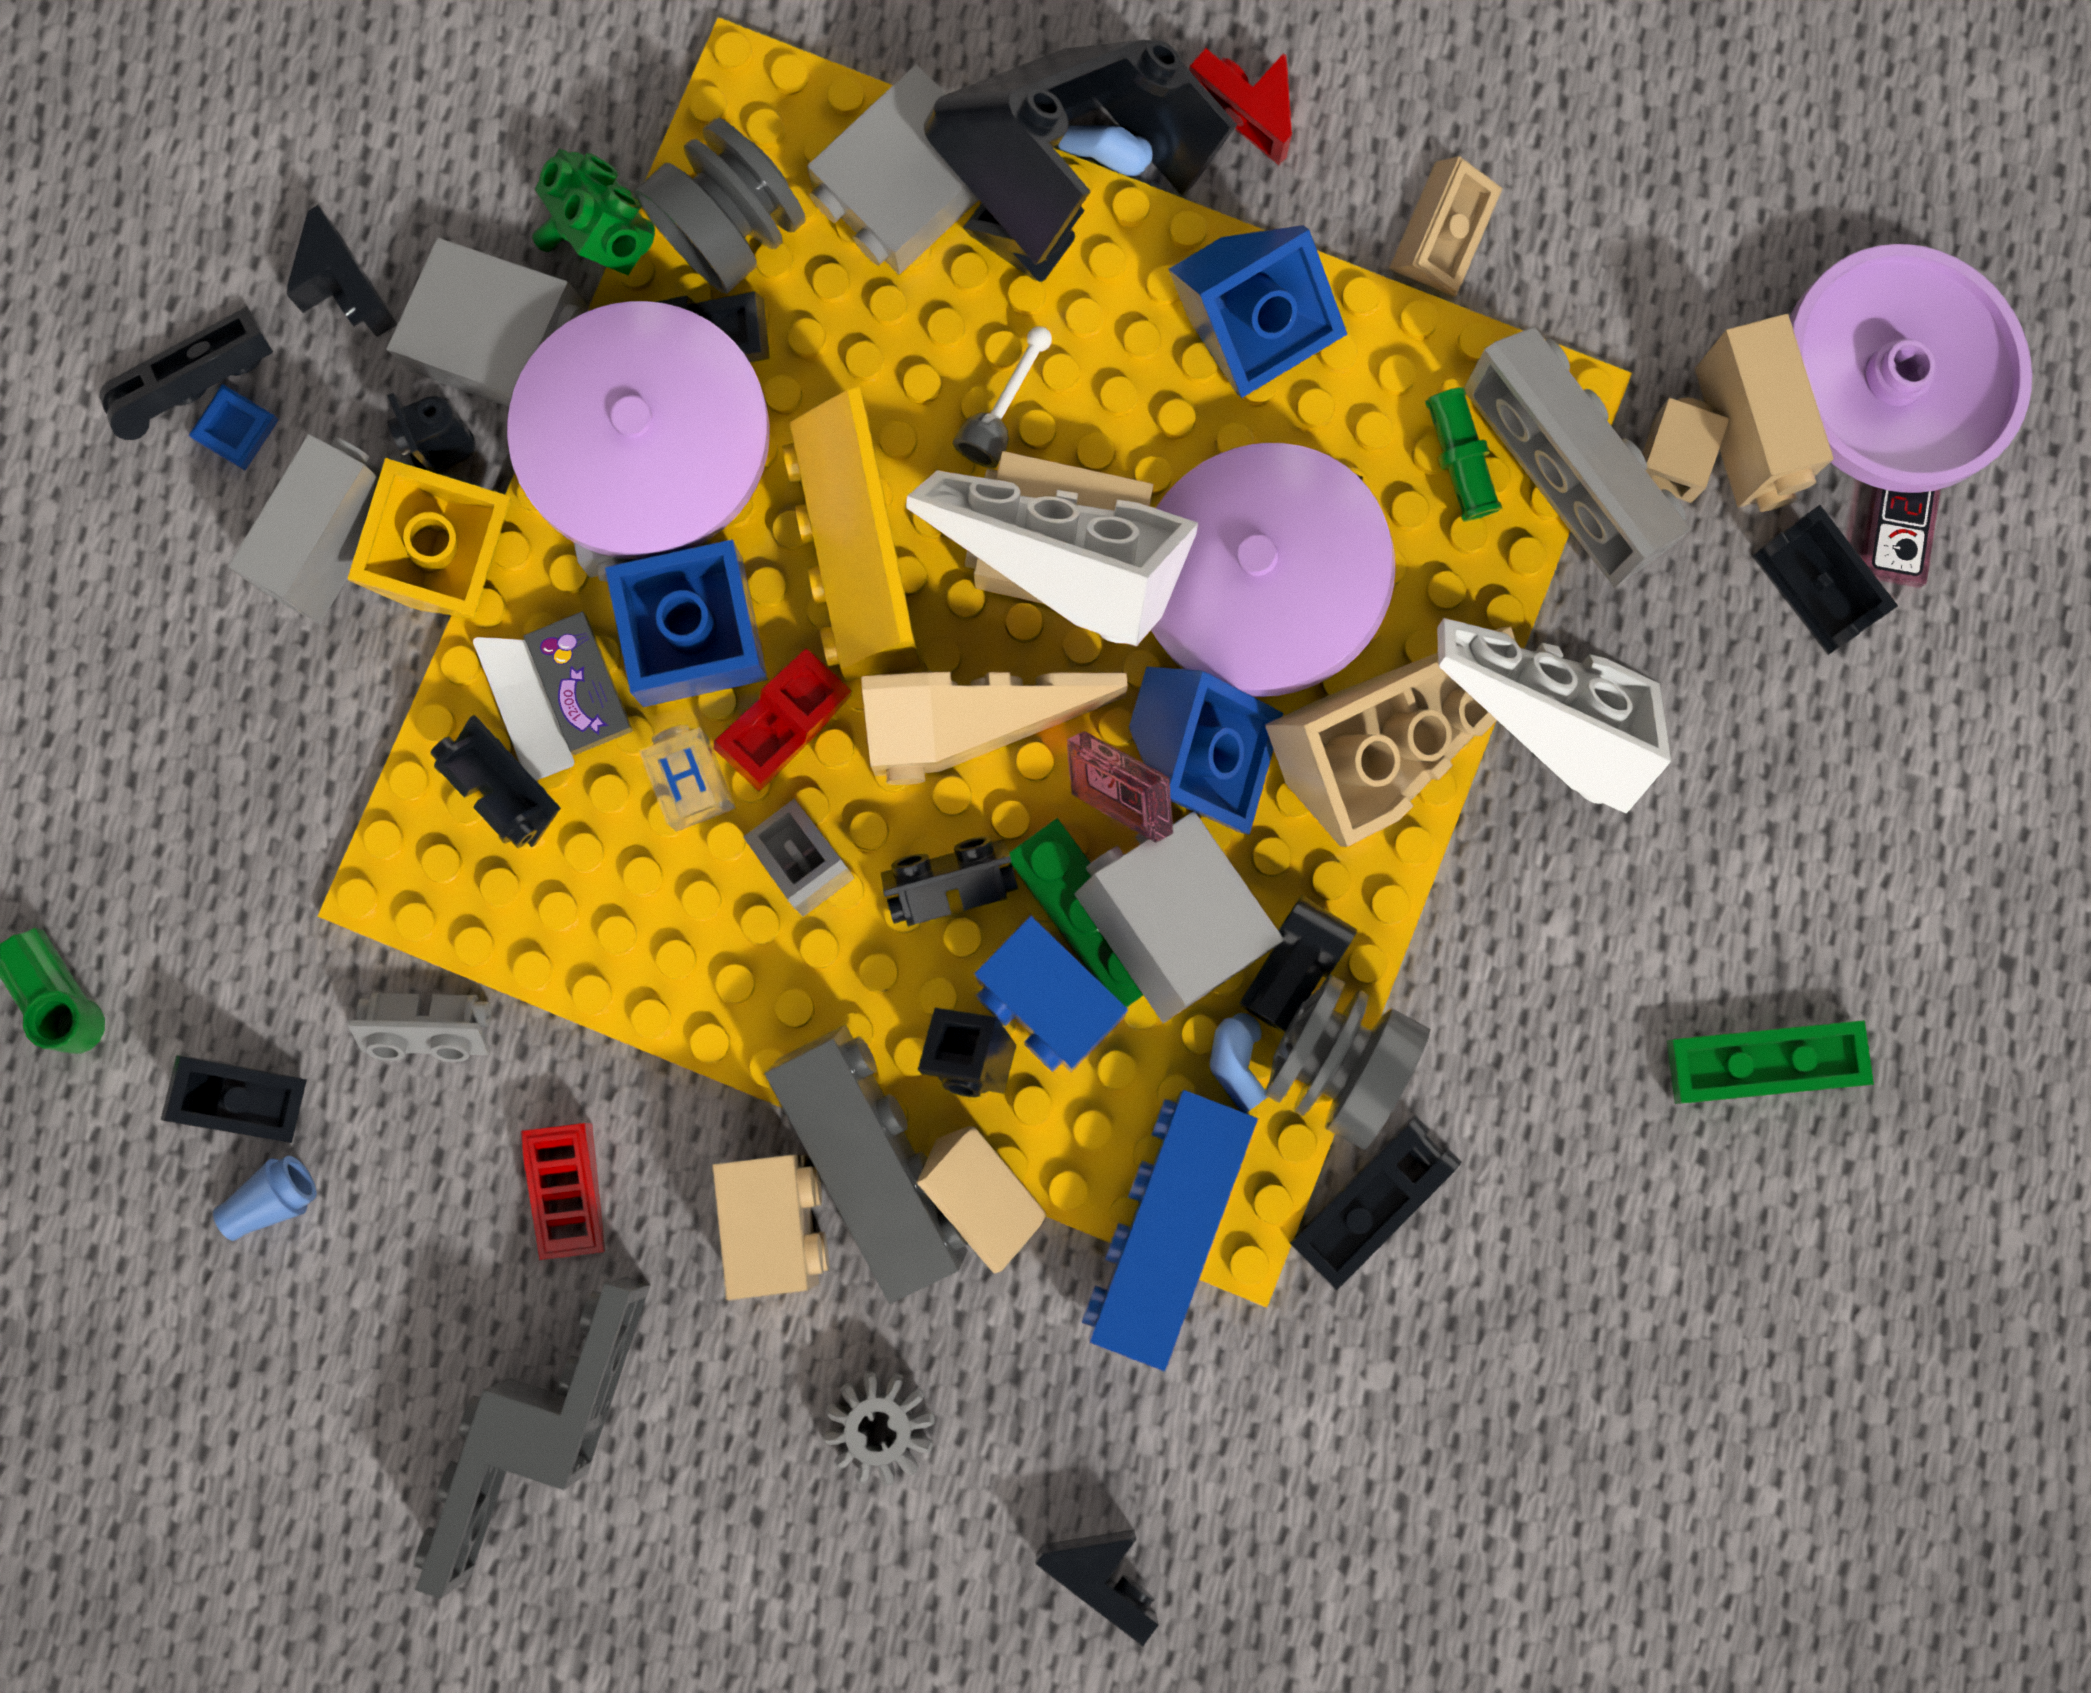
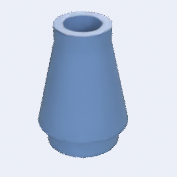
M286 1156L281 1160L271 1158L224 1203L214 1208L213 1218L215 1224L227 1239L236 1241L248 1233L304 1214L307 1211L308 1203L316 1198V1186L309 1171L295 1157Z

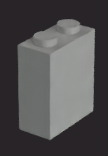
M917 64L807 165L813 188L810 197L817 208L834 223L842 218L857 233L853 239L864 255L878 266L885 261L898 275L979 200L934 149L925 135L924 122L935 102L941 96L946 95V93Z
M437 237L386 350L414 373L509 407L514 387L529 358L554 331L575 317L586 313L589 306L567 281Z
M308 434L228 565V568L269 597L321 624L348 578L381 469L367 461L369 456L339 437L335 436L329 445Z
M1195 811L1174 824L1169 817L1167 824L1159 820L1155 821L1136 835L1135 838L1140 845L1125 855L1116 846L1098 857L1086 867L1091 878L1074 893L1162 1023H1165L1284 941L1279 931Z

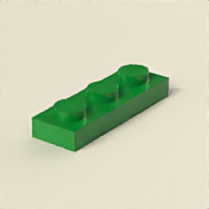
M1056 818L1010 851L1011 862L1009 864L1012 865L1017 875L1087 970L1128 1008L1144 995L1074 895L1091 878L1086 870V867L1091 862L1060 820Z
M1865 1020L1666 1040L1675 1104L1874 1085Z

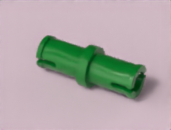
M1458 387L1429 397L1428 400H1425V404L1429 408L1443 452L1437 457L1442 470L1448 469L1462 512V521L1468 522L1498 512L1502 509V504L1498 500L1485 460V456L1490 453L1487 441L1479 440L1465 397V388Z

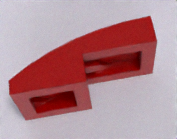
M805 648L761 689L760 699L714 740L713 749L760 792L827 724L849 699L852 690Z

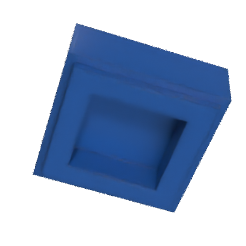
M222 384L188 436L246 471L279 419Z

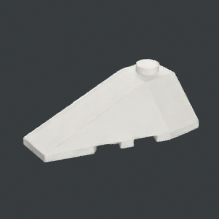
M943 471L934 472L907 496V509L1076 626L1097 632L1108 641L1128 643L1137 646L1162 618L1198 527V522L1136 502L1117 500L1115 511L1077 505L1078 493L1057 490L1056 497L1020 496L1019 487L1012 482Z
M1446 618L1437 627L1438 666L1570 788L1578 791L1587 800L1597 804L1604 803L1627 813L1671 762L1660 683L1607 658L1589 654L1582 663L1563 659V654L1558 646L1541 643L1536 651L1520 648L1516 641L1506 633Z

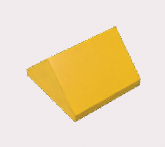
M385 458L349 571L348 581L413 609L475 618L511 496Z

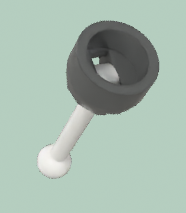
M1037 326L1029 331L1027 335L1029 346L991 413L981 412L970 416L953 440L954 447L972 462L987 468H996L998 466L1002 451H1006L1009 439L1008 429L1001 419L1039 352L1047 350L1051 345L1052 336L1045 327Z

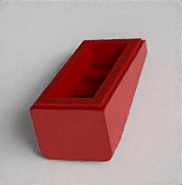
M578 1123L521 1131L523 1160L539 1260L605 1252L592 1123ZM574 1145L575 1158L544 1161V1148ZM578 1171L579 1184L547 1187L546 1175ZM582 1197V1210L551 1214L549 1212L548 1201ZM586 1223L587 1235L552 1240V1226Z

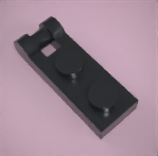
M245 307L109 380L102 386L99 392V399L107 414V419L113 433L118 438L124 440H136L146 434L149 429L150 419L176 405L184 406L193 403L205 393L207 388L231 375L239 376L250 372L259 365L262 358L272 354L273 351L248 307Z
M1416 1115L1410 1118L1377 1154L1290 1242L1292 1247L1336 1291L1462 1163L1448 1147L1442 1151L1426 1135L1429 1128ZM1408 1153L1424 1168L1413 1182L1396 1166Z

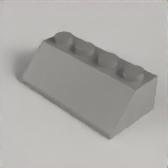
M1535 327L1496 341L1484 349L1464 386L1466 395L1611 585L1616 588L1675 546L1691 530L1685 522L1686 513L1684 508L1670 491L1666 489L1660 490L1645 471L1647 463L1639 448L1628 439L1622 440L1607 421L1608 412L1602 400L1592 390H1583L1568 371L1570 364L1566 354L1552 339L1545 340Z

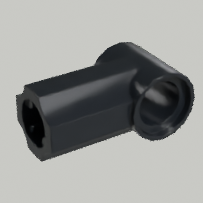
M1301 895L1278 930L1284 941L1273 948L1238 1003L1251 1015L1282 1033L1286 1032L1303 1001H1306L1311 996L1321 978H1327L1331 974L1357 932L1356 928L1304 895Z

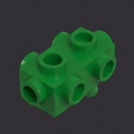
M559 148L555 156L551 157L544 164L539 182L534 189L552 216L532 234L533 242L540 250L550 252L565 239L570 242L578 255L629 276L639 258L650 249L655 237V227L650 220L643 218L639 214L641 205L632 197L630 190L618 184L616 181L618 177L617 171L598 156L586 153L584 156L579 152H567Z

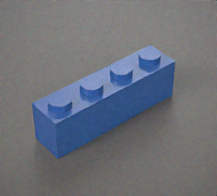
M1185 1090L1180 1091L1176 1102L1164 1099L1151 1136L1162 1139L1153 1164L1141 1160L1128 1198L1139 1202L1130 1227L1118 1222L1105 1256L1106 1261L1116 1264L1107 1289L1097 1285L1094 1286L1081 1323L1092 1327L1088 1337L1089 1343L1161 1371H1166L1258 1118Z

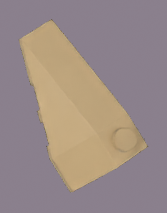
M1511 626L1494 630L1506 633L1515 640ZM1435 653L1318 699L1265 724L1286 785L1341 847H1348L1398 822L1413 807L1410 801L1432 779L1439 780L1453 766L1450 760L1474 736H1482L1497 719L1438 666V653Z
M950 672L862 676V692L871 768L875 776L886 775L887 784L910 785L925 782V773L943 771L1125 698L1127 673H1048L1037 676L1036 686H1023V679L1010 676V673H987L985 677L972 680L971 686L958 685L957 682L951 681Z

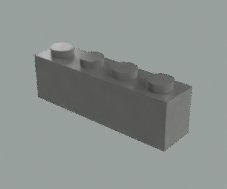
M845 1024L778 1058L764 1074L888 1303L891 1304L958 1272L968 1252L966 1248L968 1243L917 1184V1180L928 1157L923 1152L915 1153L904 1133L908 1125L900 1104L893 1095L884 1096L873 1075L877 1071V1067L870 1048L861 1037L853 1038Z

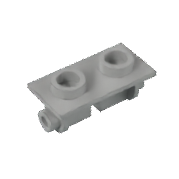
M374 992L370 999L359 1000L357 1020L348 1021V1027L361 1052H366L371 1057L379 1060H400L405 1057V1053L431 1054L436 1059L446 1062H463L469 1059L470 1055H489V1046L481 1027H489L491 1005L489 1001H479L477 995L432 994L429 1016H419L422 1002L419 994Z

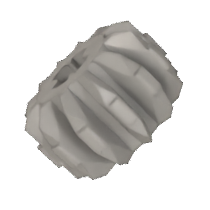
M875 1371L867 1372L864 1376L866 1397H863L854 1384L846 1382L840 1388L843 1398L852 1407V1410L840 1404H830L825 1412L826 1416L831 1420L845 1425V1427L831 1429L823 1435L826 1445L846 1442L847 1448L836 1457L834 1465L838 1469H842L854 1457L862 1462L855 1478L856 1482L860 1484L866 1483L871 1474L872 1466H879L880 1480L883 1485H892L895 1481L893 1461H896L904 1472L913 1475L917 1472L919 1465L916 1458L906 1448L921 1453H929L932 1449L933 1440L925 1435L914 1433L913 1430L933 1425L935 1414L925 1411L912 1415L910 1410L921 1402L925 1393L918 1387L912 1390L904 1400L897 1397L904 1378L899 1373L892 1375L885 1393L880 1392L877 1373ZM877 1412L886 1413L890 1416L888 1427L897 1432L896 1439L891 1441L886 1436L881 1445L870 1442L871 1430L862 1426L863 1418L867 1415L870 1421H873Z

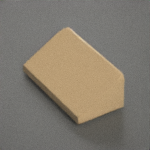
M1460 156L1436 161L1389 270L1456 297L1503 188Z
M967 1126L936 1139L917 1180V1184L949 1222L952 1223L994 1274L1001 1272L1038 1230L1046 1217V1213L976 1128Z

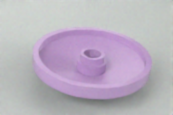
M1911 244L1880 245L1861 250L1838 261L1825 271L1804 292L1789 317L1834 460L1830 463L1856 480L1885 490L1909 493L1935 491L1950 487L1974 475L1999 457L2010 445L2024 421L2032 390V366L2028 343L2022 326L2013 309L1998 289L1981 273L1956 257L1942 251Z
M629 301L595 308L575 317L554 331L537 348L523 368L514 387L507 419V439L512 466L519 484L538 512L555 530L574 543L599 554L623 559H645L694 548L715 536L738 516L750 500L763 474L769 448L770 424L766 401L755 371L745 354L724 331L696 313L677 306L649 301Z
M1260 443L1234 448L1220 453L1190 470L1175 483L1156 507V509L1198 522L1196 536L1163 616L1151 629L1162 648L1182 669L1204 671L1250 696L1268 697L1285 695L1317 685L1341 671L1363 651L1380 627L1390 604L1394 588L1395 552L1392 536L1384 513L1367 485L1348 467L1331 456L1314 449L1286 443Z

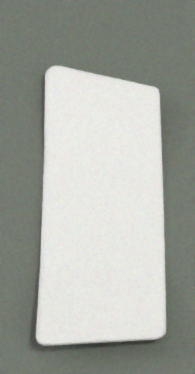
M476 637L473 640V644L520 764L535 780L572 767L575 763L573 756L568 748L526 641Z

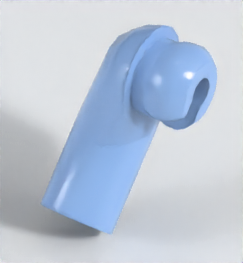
M1069 125L1066 134L1059 143V148L1063 152L1076 157H1092L1112 171L1128 177L1140 175L1150 164L1153 154L1151 145L1146 139L1141 136H1134L1123 127L1117 125Z
M1238 1013L1232 1018L1224 1019L1215 1030L1210 1057V1069L1239 1110L1247 1113L1267 1098L1264 1095L1265 1089L1248 1068L1253 1044L1261 1039L1262 1031L1259 1022L1253 1016L1247 1013Z

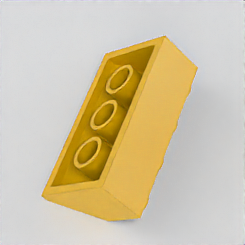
M860 387L847 389L790 421L794 443L782 445L790 483L802 481L806 504L795 506L803 544L815 543L819 565L807 567L813 598L816 605L827 603L832 625L820 628L828 666L840 664V669L846 682L861 679L862 676H875L920 666Z

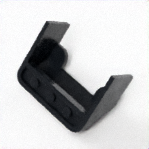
M1135 40L1065 48L941 96L935 102L924 122V132L934 149L1036 265L1045 260L1091 192L1053 148L1060 143L1066 134L1069 120L1103 106L1121 127L1132 135L1141 136L1149 142L1153 151L1151 162L1181 196L1194 186L1237 124L1181 62L1178 53L1173 47L1159 40Z

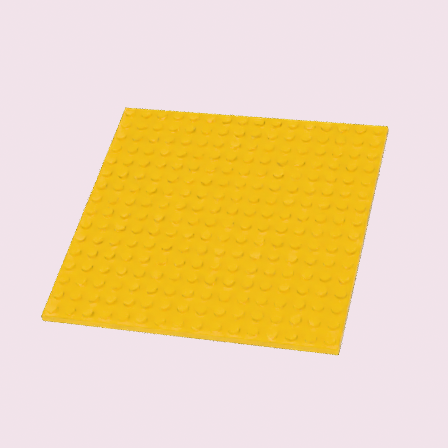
M718 17L645 181L664 163L673 164L691 178L696 176L685 155L684 145L691 139H697L708 146L702 129L714 118H721L736 128L747 139L755 143L777 166L805 213V223L795 232H787L776 225L782 235V244L777 249L767 248L748 234L745 239L753 251L757 267L728 294L721 293L704 280L677 253L654 225L655 237L650 249L639 258L629 276L606 267L588 311L614 303L629 301L656 302L685 295L698 303L755 291L764 299L770 359L750 362L761 385L768 409L770 440L767 460L757 488L748 503L736 518L711 538V542L714 544L733 539L743 558L768 680L643 707L630 693L608 582L600 581L598 576L590 578L578 563L574 542L555 530L542 517L526 496L514 473L505 494L511 496V501L475 618L451 615L317 917L781 1108L783 1107L764 1073L778 1058L846 1024L853 1038L861 1037L870 1048L877 1067V1071L873 1075L884 1096L891 1094L900 1104L908 1125L904 1133L915 1153L923 1152L928 1157L937 1138L967 1126H973L981 1133L1045 1211L1046 1217L1110 1243L1118 1222L1129 1227L1139 1202L1128 1198L1141 1160L1150 1164L1154 1163L1162 1139L1151 1136L1164 1099L1176 1102L1180 1091L1185 1090L1240 1111L1211 1072L1210 1057L1214 1034L1224 1019L1232 1018L1238 1013L1250 1014L1238 1003L1272 950L1165 1023H1162L1145 996L1141 997L1127 1008L1128 1012L1124 1019L1072 1073L1062 1064L1054 1072H1051L1025 1046L1024 1041L1031 1034L1015 1018L1006 1027L1003 1025L1017 1045L1004 1094L988 1091L981 1093L979 1097L957 1095L944 1089L942 1082L937 1076L921 1074L918 1071L934 1008L993 1016L977 1000L976 994L983 987L978 984L974 974L1030 916L1083 966L1084 964L1014 869L1019 890L1006 893L1007 900L964 911L958 889L946 892L951 910L950 915L909 927L906 921L893 923L887 899L899 895L897 893L885 897L881 872L892 870L891 864L906 856L927 854L929 859L954 853V847L957 844L976 837H990L992 842L1004 839L1008 852H1010L1056 818L1060 820L1091 863L1116 846L1120 848L1124 855L1138 847L1140 843L1135 838L1136 835L1157 821V819L1095 784L1092 778L1089 742L1093 740L1146 769L1129 729L1146 666L1182 668L1166 653L1151 630L1137 646L1128 643H1115L1104 639L1097 632L1076 626L1046 604L976 589L975 569L965 567L967 550L907 509V496L936 471L981 478L985 477L987 469L998 471L999 464L996 468H987L964 457L954 447L953 440L962 424L970 416L981 412L991 413L1029 346L1027 343L1029 331L1037 326L1045 327L1049 330L1052 342L1047 350L1039 352L1001 419L1008 429L1009 436L1005 452L1153 484L1150 507L1153 508L1158 506L1165 494L1190 470L1202 462L1234 448L1260 443H1286L1314 449L1331 456L1355 474L1363 477L1362 481L1372 492L1384 513L1395 552L1394 588L1387 612L1376 634L1363 651L1345 668L1329 679L1298 692L1280 696H1252L1283 712L1284 716L1318 699L1438 653L1437 627L1444 618L1490 630L1511 626L1516 643L1520 648L1525 649L1570 530L1467 395L1465 397L1479 440H1486L1490 453L1485 456V460L1498 500L1502 504V509L1489 516L1463 522L1461 518L1462 512L1448 469H1441L1437 458L1443 452L1429 408L1425 404V400H1428L1433 395L1458 387L1464 388L1484 349L1496 341L1520 333L1523 330L1317 250L1347 335L1241 398L1236 394L1190 323L1168 269L1221 237L1266 230L1054 148L1055 151L1091 192L1081 205L1085 210L1072 227L1075 234L1074 242L1044 281L1033 280L972 238L963 229L964 225L981 204L980 200L898 275L885 261L878 266L864 255L853 239L857 233L842 218L834 223L817 208L810 197L813 188L807 168L810 162L893 85ZM641 207V209L639 210V214L643 218L650 220V218L647 216V214ZM1559 345L1568 358L1570 364L1568 371L1583 390H1592L1602 400L1608 412L1607 421L1612 426L1632 373ZM856 387L861 389L920 666L880 675L950 672L951 681L957 682L958 685L971 686L972 680L985 677L987 673H1010V676L1022 678L1023 686H1036L1037 676L1048 673H1127L1126 697L943 771L925 773V782L891 785L886 783V775L875 776L870 765L862 678L846 682L840 669V664L828 666L823 648L820 628L832 625L827 603L815 604L807 567L819 565L815 543L803 544L798 527L795 506L806 504L802 481L790 483L782 445L794 443L789 422L847 389ZM583 611L588 617L633 732L577 755L572 754L575 762L572 767L536 780L561 809L534 847L531 848L526 843L524 846L517 848L511 841L503 843L499 839V835L473 808L476 802L484 797L483 794L478 790L464 798L442 773H438L434 768L436 760L430 752L439 741L446 737H451L455 742L469 718L475 715L519 762L473 640L476 637L525 640L523 635ZM807 648L852 690V694L793 760L758 792L713 749L714 740L760 699L761 689ZM1495 723L1482 736H1474L1450 760L1453 766L1439 780L1432 779L1410 801L1413 807L1398 822L1348 847L1339 846L1286 785L1274 750L1250 834L1239 833L1197 814L1277 930L1280 929L1301 895H1304L1357 929L1347 950L1331 972V975L1345 982L1334 1010L1342 1014L1359 990L1368 994L1367 1007L1360 1025L1370 1030L1381 1018ZM691 748L706 791L700 792L693 774L675 781L682 800L676 802L660 760L666 758L672 774L676 775L691 769L684 751ZM793 799L801 806L854 876L852 881L804 917L787 900L743 838ZM1167 800L1168 817L1173 824L1193 812ZM1010 864L999 865V868L1009 866ZM1325 977L1321 978L1311 996L1321 987L1326 979ZM1253 1016L1259 1022L1262 1034L1261 1039L1253 1044L1248 1068L1263 1088L1266 1089L1270 1080L1272 1057L1284 1033ZM1295 1079L1280 1103L1267 1097L1246 1113L1258 1118L1199 1278V1280L1266 1308L1292 1246L1290 1242L1295 1238L1335 1135L1325 1129L1326 1118L1333 1101L1332 1098L1322 1094L1304 1116L1293 1111L1295 1102L1304 1085L1303 1082Z

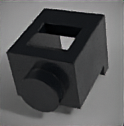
M934 1008L918 1071L921 1074L937 1076L942 1082L944 1089L957 1095L979 1097L981 1093L988 1091L1004 1094L1017 1045L997 1017Z

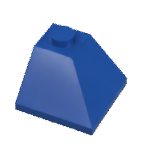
M1304 225L1221 237L1168 269L1190 323L1236 394L1241 398L1347 335L1310 230Z
M1146 666L1129 725L1130 732L1146 770L1164 780L1167 800L1195 811L1197 814L1239 833L1250 834L1274 750L1265 724L1282 717L1284 713L1204 671Z

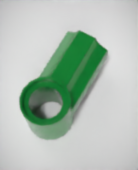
M33 928L27 932L12 935L0 944V979L23 1014V1029L26 1037L34 1045L43 1049L69 1054H82L93 1049L101 1041L105 1031V1018L102 1010L94 1001L85 997L45 931ZM70 1008L73 1015V1024L70 1031L61 1038L58 1032V1021L60 1016Z

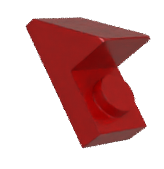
M1205 48L1190 64L1189 71L1236 122L1235 130L1279 166L1287 157L1292 137L1286 54L1283 53L1258 82L1252 86L1249 84L1246 73L1238 64L1228 58L1220 60Z

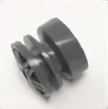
M714 118L702 129L708 146L697 139H691L684 145L685 155L696 176L691 178L673 164L664 163L634 192L644 212L677 253L711 286L721 293L728 294L757 267L756 258L745 237L749 234L767 248L777 249L782 244V235L776 225L787 232H795L805 223V213L799 201L788 187L786 179L772 160L755 143L743 136L731 124L721 118Z
M1330 974L1321 987L1306 1001L1302 1002L1272 1057L1270 1080L1264 1095L1280 1103L1295 1079L1303 1082L1304 1085L1295 1102L1293 1111L1304 1116L1322 1094L1332 1098L1333 1101L1326 1118L1325 1129L1366 1150L1386 1123L1406 1088L1425 1049L1431 1029L1393 1008L1385 1012L1371 1030L1360 1025L1367 1007L1369 995L1360 990L1357 991L1344 1012L1340 1014L1334 1008L1342 993L1345 982Z

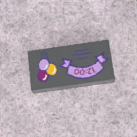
M583 611L523 635L568 748L573 755L633 732L588 617Z

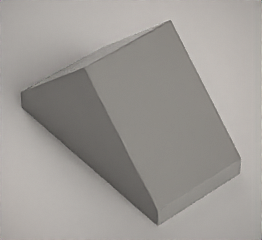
M795 799L743 837L787 900L803 917L854 879L849 869Z

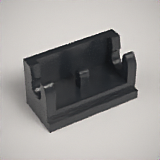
M1821 505L1811 510L1794 525L1778 534L1752 555L1827 655L1852 640L1860 632L1898 607L1897 603Z

